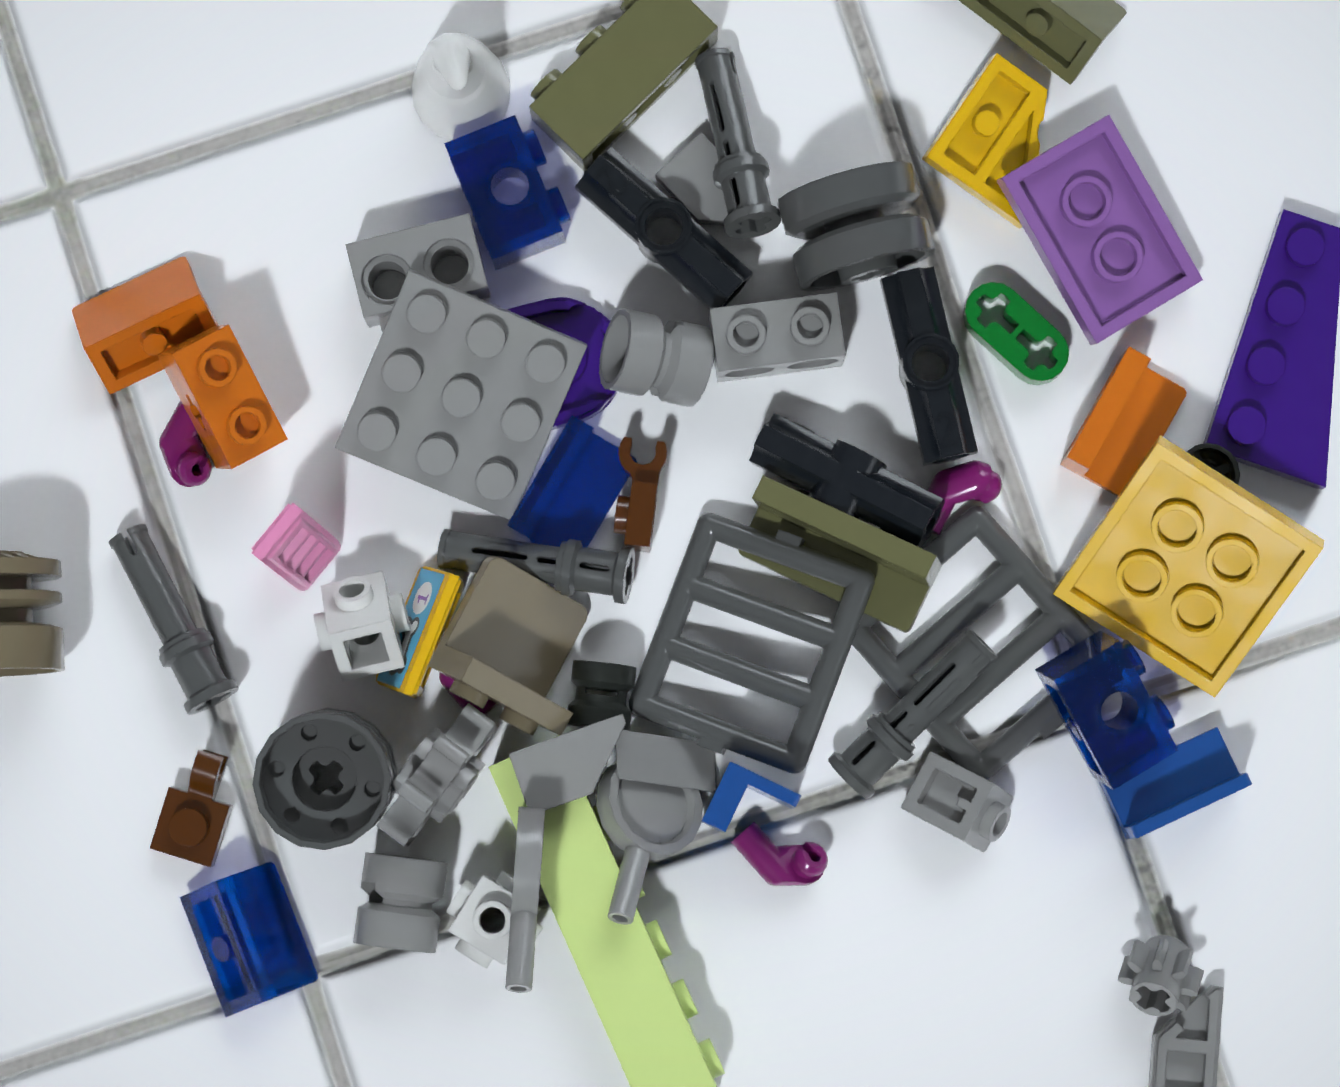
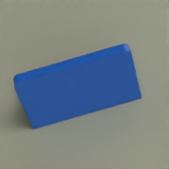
M1215 727L1099 781V784L1125 838L1137 839L1252 785V782L1247 772L1239 773L1218 727Z
M730 761L701 822L725 833L746 788L790 809L796 808L801 795Z

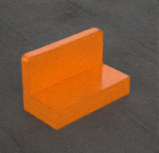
M184 256L87 300L72 309L83 348L110 395L164 370L157 355L213 326H219L199 289L192 268Z
M1130 346L1117 361L1060 463L1065 468L1117 497L1160 435L1164 436L1187 394L1185 388L1147 368L1151 358Z

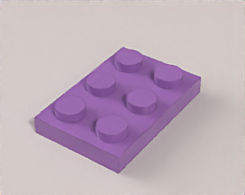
M1110 115L1097 120L996 180L1090 345L1101 342L1203 281Z

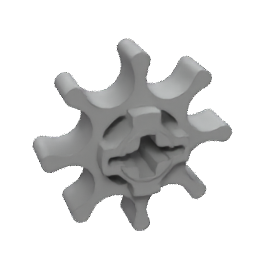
M468 703L446 734L436 727L418 745L394 779L391 787L397 791L399 796L376 826L403 847L405 845L409 847L430 817L441 824L449 813L451 814L462 798L466 796L486 764L476 756L499 728V725Z

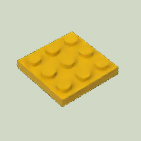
M1160 435L1056 585L1053 595L1215 698L1321 553L1325 540Z

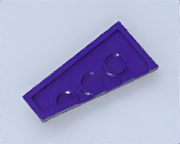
M1285 209L1279 213L1203 444L1211 443L1222 446L1231 452L1237 462L1319 490L1326 488L1340 291L1339 227Z

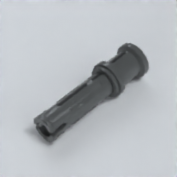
M728 48L710 49L696 57L695 67L698 70L708 120L717 151L718 162L714 166L713 181L714 185L723 191L728 213L724 219L725 233L729 237L736 239L759 237L776 229L781 223L779 209L771 205L766 184V178L770 174L768 161L760 153H757L754 147L747 109L735 65L734 52H730Z
M146 524L130 527L126 530L137 549V554L127 537L124 538L122 533L111 538L109 545L115 551L163 644L159 649V660L163 667H171L187 698L183 705L187 714L193 715L209 709L235 694L239 687L235 679H227L211 649L214 643L211 633L207 632L203 627L197 628L186 605L148 534Z
M451 529L443 530L437 553V564L440 569H455L477 573L482 562L487 557L497 556L544 583L554 584L555 590L560 591L561 595L573 596L576 591L613 596L614 603L626 604L629 599L635 569L634 548L622 547L619 552L586 548L582 546L581 540L569 539L568 542L563 541L560 547L507 538L454 532Z
M968 629L965 632L966 635L930 671L924 674L921 680L886 714L880 711L877 714H872L866 720L868 728L842 754L834 752L828 758V762L843 780L865 799H870L875 794L873 785L900 759L908 761L914 755L913 750L916 746L913 741L947 707L953 704L957 697L993 662L995 663L999 659L998 655L971 629Z

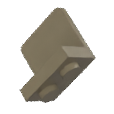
M489 556L482 562L427 666L453 679L454 681L449 691L482 709L485 707L488 699L502 706L504 709L499 719L531 736L534 735L538 726L562 735L573 713L545 697L587 620V610L582 604L566 595H561V592L556 591L553 587L497 556Z

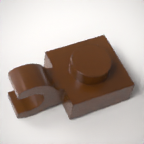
M624 437L619 446V461L623 470L632 478L630 496L618 495L613 533L625 534L624 547L634 548V551L650 553L659 477L667 461V448L665 442L657 441L654 459L648 464H638L630 455L632 438Z
M203 749V751L198 750L190 774L188 791L174 786L168 788L150 849L210 868L215 866L233 808L231 804L215 800L227 766L228 756Z

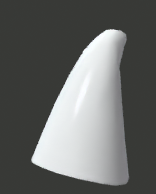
M444 33L428 43L417 62L411 84L413 106L423 124L437 136L454 142L475 140L492 132L505 117L510 101V80L502 62L483 43L464 33Z

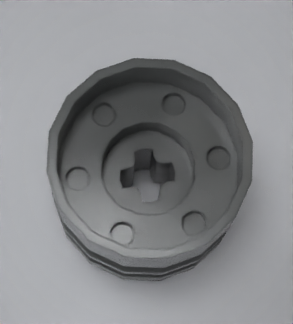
M324 708L292 718L269 736L256 758L252 785L259 812L275 833L299 847L328 850L353 843L376 825L394 798L395 789L391 785L397 777L398 770L390 743L374 723L353 711ZM317 761L324 766L336 761L342 766L343 769L338 775V779L344 785L341 791L334 786H330L322 791L316 786L315 782L320 776L318 770L314 767Z

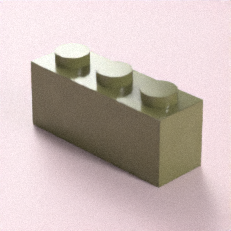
M624 0L620 6L624 14L607 30L602 25L594 28L575 50L580 57L563 73L558 69L549 72L532 90L530 96L535 100L529 106L532 121L584 172L695 64V59L698 55L710 50L717 43L718 26L691 0Z

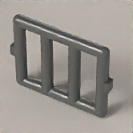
M972 506L923 549L937 555L941 565H943L976 536L1001 565L897 656L872 630L871 627L878 620L866 614L862 616L852 645L895 695L901 699L918 683L913 676L1018 584L1043 613L997 653L999 659L995 663L993 662L957 697L953 704L947 707L926 728L957 765L989 780L1039 735L1046 739L1064 723L1061 716L1115 669L1116 657L1072 606L1053 595L1055 587L991 514L982 506ZM1061 632L1083 657L1085 662L980 753L955 723Z
M714 513L701 515L695 525L635 687L631 693L628 704L630 711L636 716L698 738V746L724 755L727 749L791 774L802 772L809 760L875 584L874 574L865 567L803 546L805 540L802 537L778 529L775 536ZM716 542L844 587L845 591L833 623L825 622L704 578L703 576ZM696 601L822 647L823 649L810 684L680 637L693 602ZM671 660L799 707L800 710L787 744L659 697L658 694Z

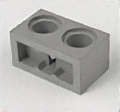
M469 213L345 244L363 318L369 328L380 325L383 332L397 297L382 299L373 293L374 281L385 271L395 270L406 276L408 270L411 269L437 280L434 277V269L438 261L448 255H458L468 262V271L460 281L447 285L480 299L491 297Z
M837 292L710 309L709 324L714 341L717 383L833 368L843 365L846 353Z

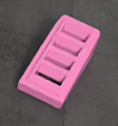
M288 503L251 548L253 550L251 553L300 591H306L338 554L341 544L295 503L291 505Z

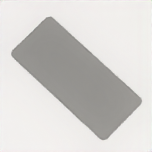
M623 730L616 743L617 777L623 780L714 792L716 790L715 752L698 746V741Z

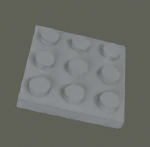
M409 269L335 448L513 521L587 348V344Z

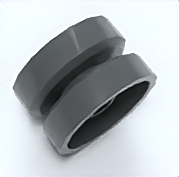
M894 161L857 167L804 184L778 199L777 206L785 235L803 240L811 239L800 246L792 258L801 290H826L868 281L909 267L934 254L935 245L927 218L909 213L901 214L911 208L920 195L911 163Z

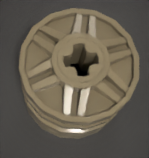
M0 550V677L47 674L65 670L63 628L51 624L35 623L33 611L47 609L63 603L61 592L33 590L32 584L61 578L60 560L36 557L25 554L22 551Z

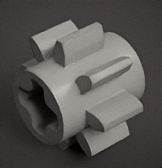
M1166 935L1151 937L1146 943L1138 939L1135 940L1130 955L1124 957L1118 975L1119 982L1132 985L1128 1000L1140 1011L1153 1016L1169 1015L1176 1008L1183 1012L1187 1011L1191 996L1198 995L1204 975V970L1190 966L1194 951L1189 949L1179 939Z

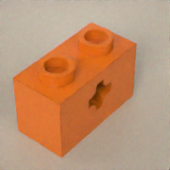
M229 324L213 326L157 355L216 468L233 469L288 440Z

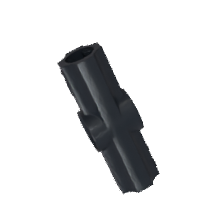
M610 147L605 153L601 154L576 184L575 190L635 242L645 258L662 266L709 309L728 306L753 276V272L691 218L689 211L682 203L665 195L613 147ZM657 218H671L680 225L682 233L672 244L659 245L651 241L646 234L649 224Z
M934 266L913 268L881 278L880 285L899 361V379L906 390L923 466L941 464L977 454L978 449L958 370L959 354L951 341ZM923 351L936 353L942 358L946 373L941 379L936 381L920 379L913 371L912 358Z
M776 413L764 424L754 443V449L749 459L753 465L808 492L807 496L920 548L931 536L945 504L943 498L886 470L887 465L865 451L838 439L836 443H833L815 434L812 430Z

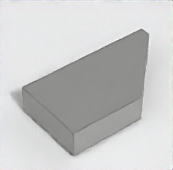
M702 132L655 174V178L675 200L686 207L690 216L698 224L724 225V219L728 213L723 191L718 189L713 181L714 166L718 162L717 151L713 143Z
M623 714L509 753L526 806L548 810L593 794L626 725Z
M1210 985L1189 1003L1187 1011L1177 1013L1152 1035L1148 1087H1216L1224 987Z

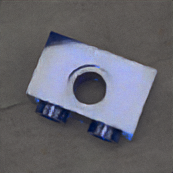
M513 115L444 143L495 271L565 243L561 225L570 222L571 218L558 186L546 190L537 167L547 164V160L533 128L522 132L516 116ZM510 177L519 178L529 186L526 197L514 205L502 204L494 197V190L498 183Z
M1099 630L1035 669L1091 775L1110 789H1116L1178 751L1169 733V730L1175 727L1172 715L1156 694L1149 696L1139 677L1146 673V668L1138 652L1128 640L1125 639L1121 642ZM1120 692L1122 696L1120 711L1113 718L1103 721L1101 709L1104 701L1111 694Z

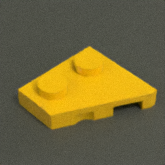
M998 53L992 55L930 145L922 160L1019 229L1023 228L996 180L1039 155L1040 142L1038 140L1039 124L1044 120L1048 89Z

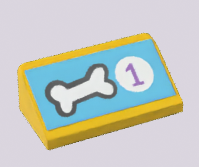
M423 566L418 570L405 602L410 630L400 633L405 667L378 673L376 675V682L379 685L414 699L421 698L432 670L427 665L452 620L465 587L464 581L460 576Z

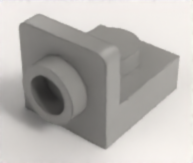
M930 751L900 808L962 840L971 847L985 852L991 841L998 840L1006 830L1011 817L1010 805L1013 796L995 783Z

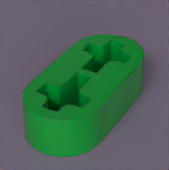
M990 282L981 284L972 291L963 310V320L966 329L1015 376L1027 384L1043 385L1050 383L1062 373L1068 363L1069 349L1065 338L1052 324L1019 294L1003 283ZM998 298L1004 301L1007 306L1002 316L1015 330L1010 334L995 321L987 327L983 326L978 321L982 309L977 302L983 299L991 304ZM1021 334L1035 346H1039L1044 340L1050 343L1053 350L1049 355V359L1054 364V367L1049 369L1045 365L1040 364L1034 370L1029 368L1025 364L1029 352L1016 338Z

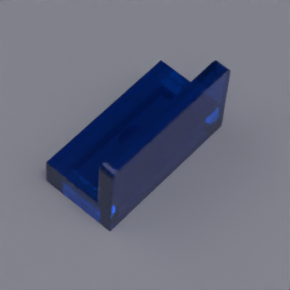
M572 415L508 522L507 527L509 531L530 543L560 547L563 541L568 542L569 539L581 540L582 546L588 548L630 477L620 464L619 447L596 435L594 427ZM631 455V458L637 463L636 458Z
M267 862L216 880L179 897L225 1017L317 981V971L276 865L273 862Z

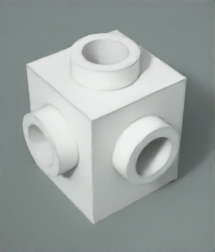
M383 571L363 576H351L341 581L321 586L324 612L313 614L316 633L322 651L332 649L342 682L405 667L400 633L410 630L409 618L402 593L390 595Z
M504 871L500 873L497 880L489 875H482L477 885L466 879L446 911L456 918L448 930L460 938L454 949L486 969L493 959L502 965L507 964L513 876ZM495 907L503 912L505 925L501 931L490 933L482 927L481 915L487 908ZM538 923L536 927V939L543 929V926H541Z

